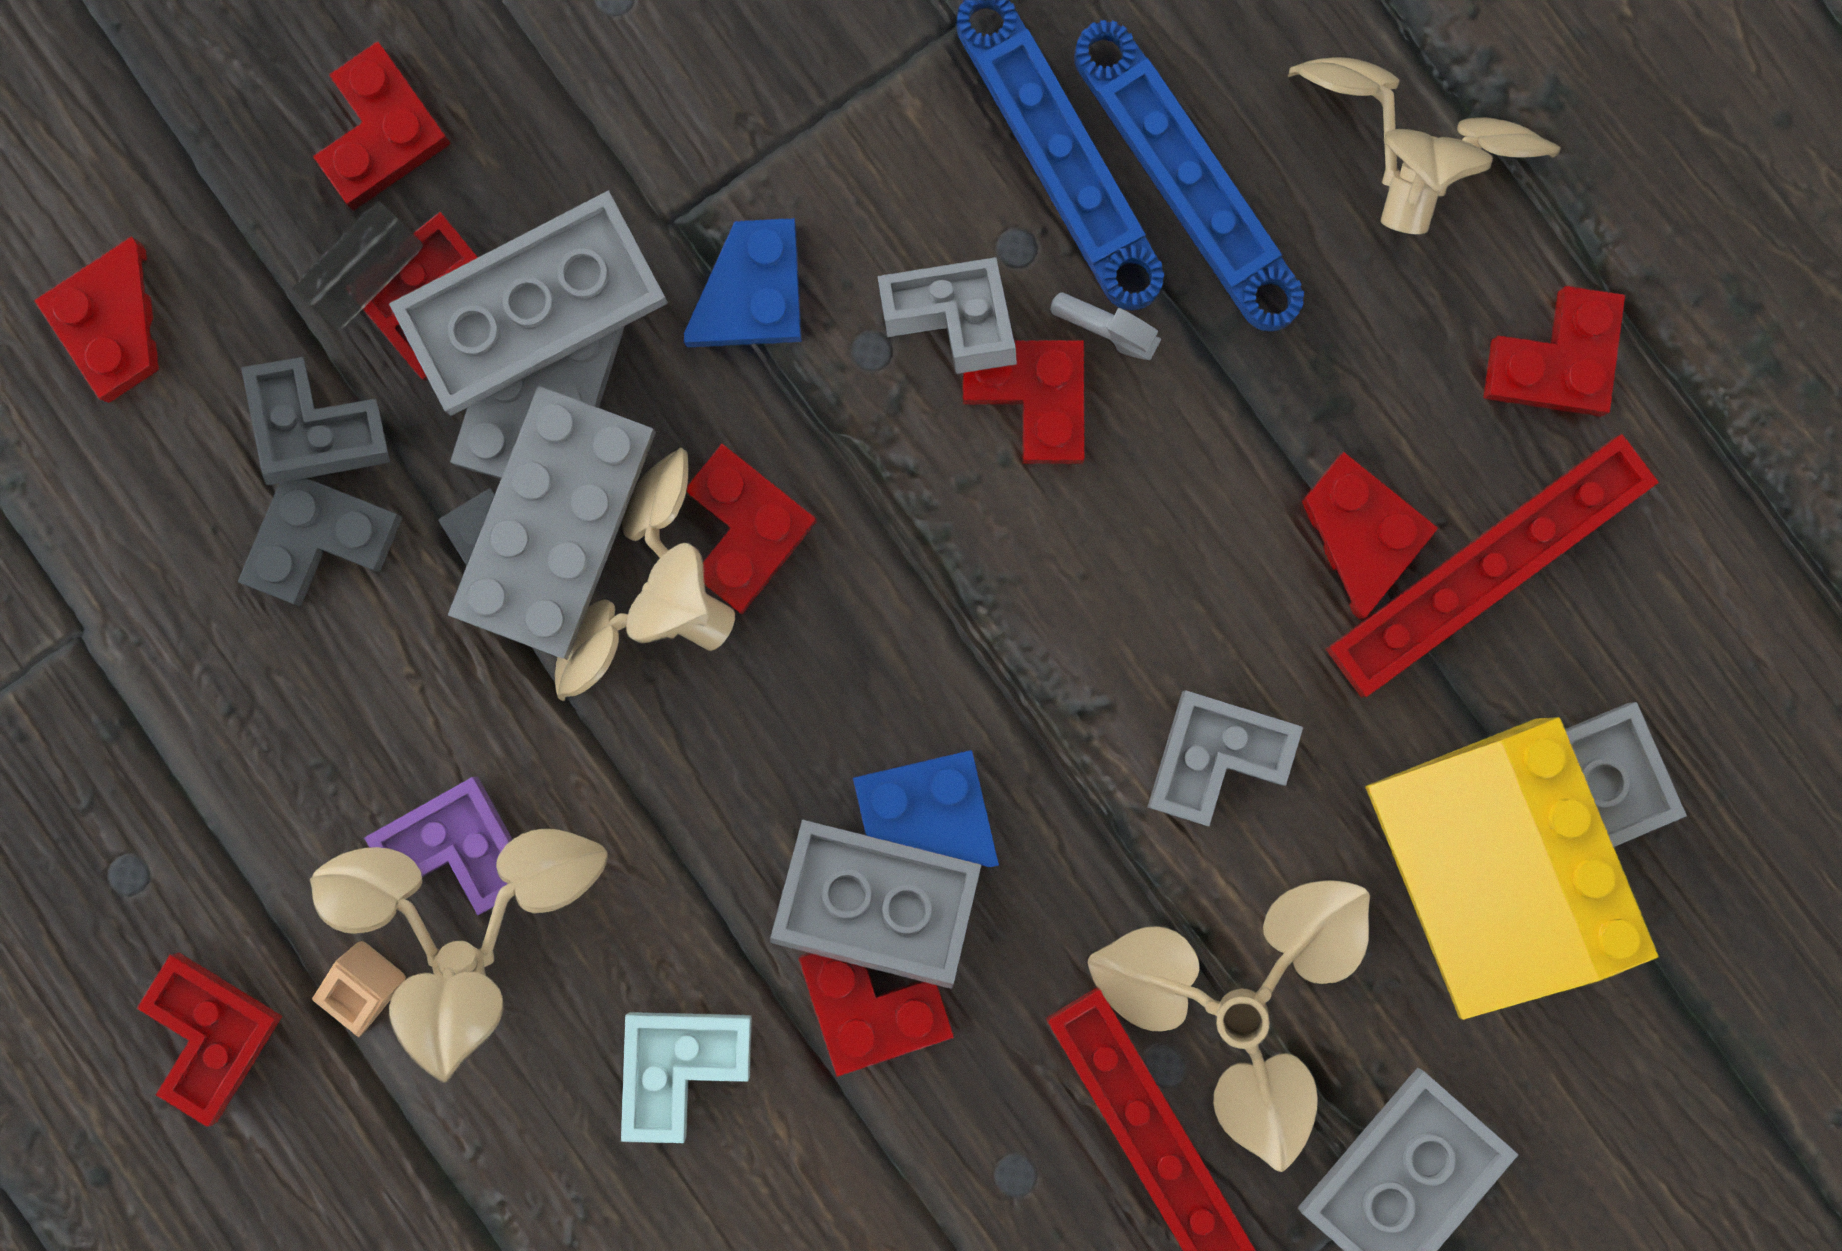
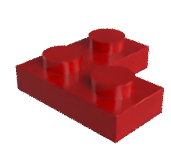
M378 41L329 74L362 123L313 157L342 199L353 211L451 144Z
M1570 286L1563 287L1557 294L1551 343L1499 335L1491 340L1483 399L1600 417L1610 413L1625 295Z
M1014 340L1017 364L963 373V404H1022L1023 464H1082L1084 462V341Z
M723 444L719 446L686 489V493L730 528L704 560L703 580L704 585L740 614H743L817 523V519Z
M180 952L170 954L137 1007L141 1012L188 1040L187 1045L157 1091L156 1096L206 1127L216 1124L283 1016Z
M812 953L799 956V963L836 1077L954 1038L938 985L917 981L876 995L868 967Z

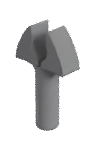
M1063 292L1057 294L1052 301L1051 313L1110 339L1116 346L1117 351L1125 355L1151 360L1161 341V338L1156 336L1158 330L1121 308H1118L1114 315Z

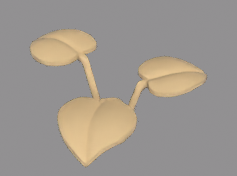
M1339 57L1321 58L1291 67L1288 77L1300 74L1302 77L1331 91L1358 96L1372 95L1381 102L1383 106L1386 166L1382 183L1390 186L1381 222L1385 226L1399 232L1409 234L1427 233L1438 196H1445L1447 186L1458 179L1484 172L1491 167L1493 158L1486 151L1507 157L1549 155L1554 158L1559 155L1561 149L1558 145L1541 138L1523 126L1494 118H1470L1460 121L1457 131L1465 136L1462 140L1448 137L1437 138L1420 131L1396 129L1394 93L1390 89L1398 88L1400 80L1389 71L1366 61ZM1397 155L1404 161L1401 171L1397 170Z
M681 447L676 452L669 454L656 463L639 480L622 519L624 535L633 541H637L645 536L646 543L660 559L654 565L648 582L643 585V591L633 602L628 614L620 613L615 616L614 604L605 599L588 607L568 660L557 657L555 686L558 699L565 701V697L583 693L605 674L615 656L619 641L618 631L622 628L627 627L629 637L637 642H650L664 637L673 639L679 634L708 651L720 647L728 638L735 621L734 610L705 593L703 563L699 551L687 543L679 544L668 550L660 540V529L668 526L676 518L686 494L688 454Z
M557 829L532 830L511 840L505 845L497 858L498 876L507 885L503 886L497 894L482 948L480 949L473 947L465 941L450 942L440 950L436 948L415 906L406 900L421 887V870L410 857L399 851L373 847L343 853L318 868L312 878H310L314 906L319 917L326 924L341 932L357 934L374 931L389 923L397 910L406 916L427 955L428 964L433 968V974L422 973L411 976L396 989L389 1006L390 1020L398 1040L408 1054L434 1077L446 1082L462 1061L490 1036L501 1019L503 998L500 989L491 979L486 977L485 967L494 962L493 949L508 901L516 895L517 902L521 908L531 913H544L560 909L579 898L593 885L606 866L608 853L597 842Z
M1324 880L1299 885L1279 896L1266 914L1263 931L1268 943L1284 954L1277 960L1263 985L1256 993L1248 989H1236L1227 993L1221 1001H1216L1202 990L1192 987L1191 985L1195 982L1199 973L1198 956L1184 936L1165 927L1150 926L1133 930L1111 944L1095 951L1088 959V967L1093 981L1100 988L1109 1005L1124 1019L1142 1029L1167 1031L1180 1026L1187 1015L1188 998L1196 1000L1206 1008L1208 1013L1217 1015V1029L1220 1036L1229 1045L1245 1049L1249 1053L1252 1063H1236L1223 1072L1214 1090L1213 1104L1215 1114L1222 1128L1235 1142L1259 1156L1279 1172L1285 1171L1294 1162L1307 1143L1315 1121L1318 1098L1314 1078L1308 1067L1297 1056L1281 1053L1264 1061L1258 1044L1264 1040L1269 1029L1266 1002L1271 998V993L1286 968L1292 962L1301 977L1318 984L1339 982L1357 969L1366 954L1369 941L1368 912L1370 894L1364 887L1353 883Z

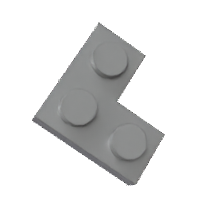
M996 257L878 276L887 337L947 328L956 374L1017 364L1016 348Z
M1182 691L1147 808L1209 826L1226 769L1286 786L1303 727L1193 692Z

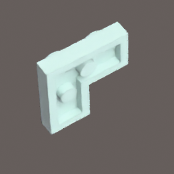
M629 1012L626 1014L621 1142L684 1143L687 1131L688 1080L748 1081L750 1078L752 1015Z

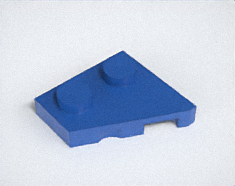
M795 218L734 221L684 332L686 347L801 342Z
M972 750L853 778L866 836L981 864L986 867L999 865Z

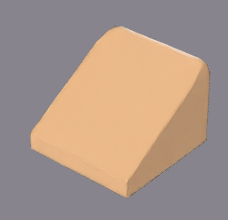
M359 941L335 961L312 1000L353 1034L360 1037L388 1004L396 989L405 981L406 976L366 942Z

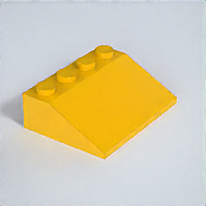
M1560 717L1533 719L1365 786L1460 1019L1464 1020L1594 983L1659 957Z

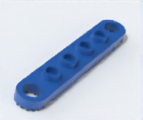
M963 0L957 13L958 36L1103 292L1111 303L1121 309L1139 310L1147 307L1156 299L1162 288L1164 280L1162 263L1158 260L1147 241L1146 234L1030 31L1024 26L1015 10L1014 4L1010 0ZM980 9H992L1002 17L1003 26L998 30L997 34L995 32L992 33V36H989V34L982 36V33L979 32L977 34L976 30L971 28V23L969 22L971 16ZM1129 263L1142 266L1149 275V286L1138 294H1129L1128 291H1122L1123 288L1119 287L1118 281H1116V271L1121 266Z
M1100 20V23L1090 24L1087 29L1085 28L1081 32L1075 49L1074 60L1079 74L1245 319L1252 326L1263 331H1277L1285 328L1297 317L1304 303V291H1302L1300 280L1295 278V275L1281 257L1282 254L1149 58L1144 56L1134 41L1132 34H1129L1124 25L1121 27L1113 20L1112 23ZM1101 40L1113 42L1120 49L1122 59L1111 68L1110 66H1106V68H1102L1103 66L1101 65L1099 67L1096 66V63L1092 62L1091 57L1088 55L1089 47L1093 43ZM1266 284L1280 287L1287 296L1288 305L1286 310L1274 315L1268 312L1263 313L1264 310H1260L1258 303H1256L1255 294L1259 287Z

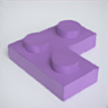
M471 777L365 837L369 848H389L410 857L421 870L422 878L449 863L477 915L494 908L499 890L507 885L498 876L496 862L505 845L513 839L479 777Z

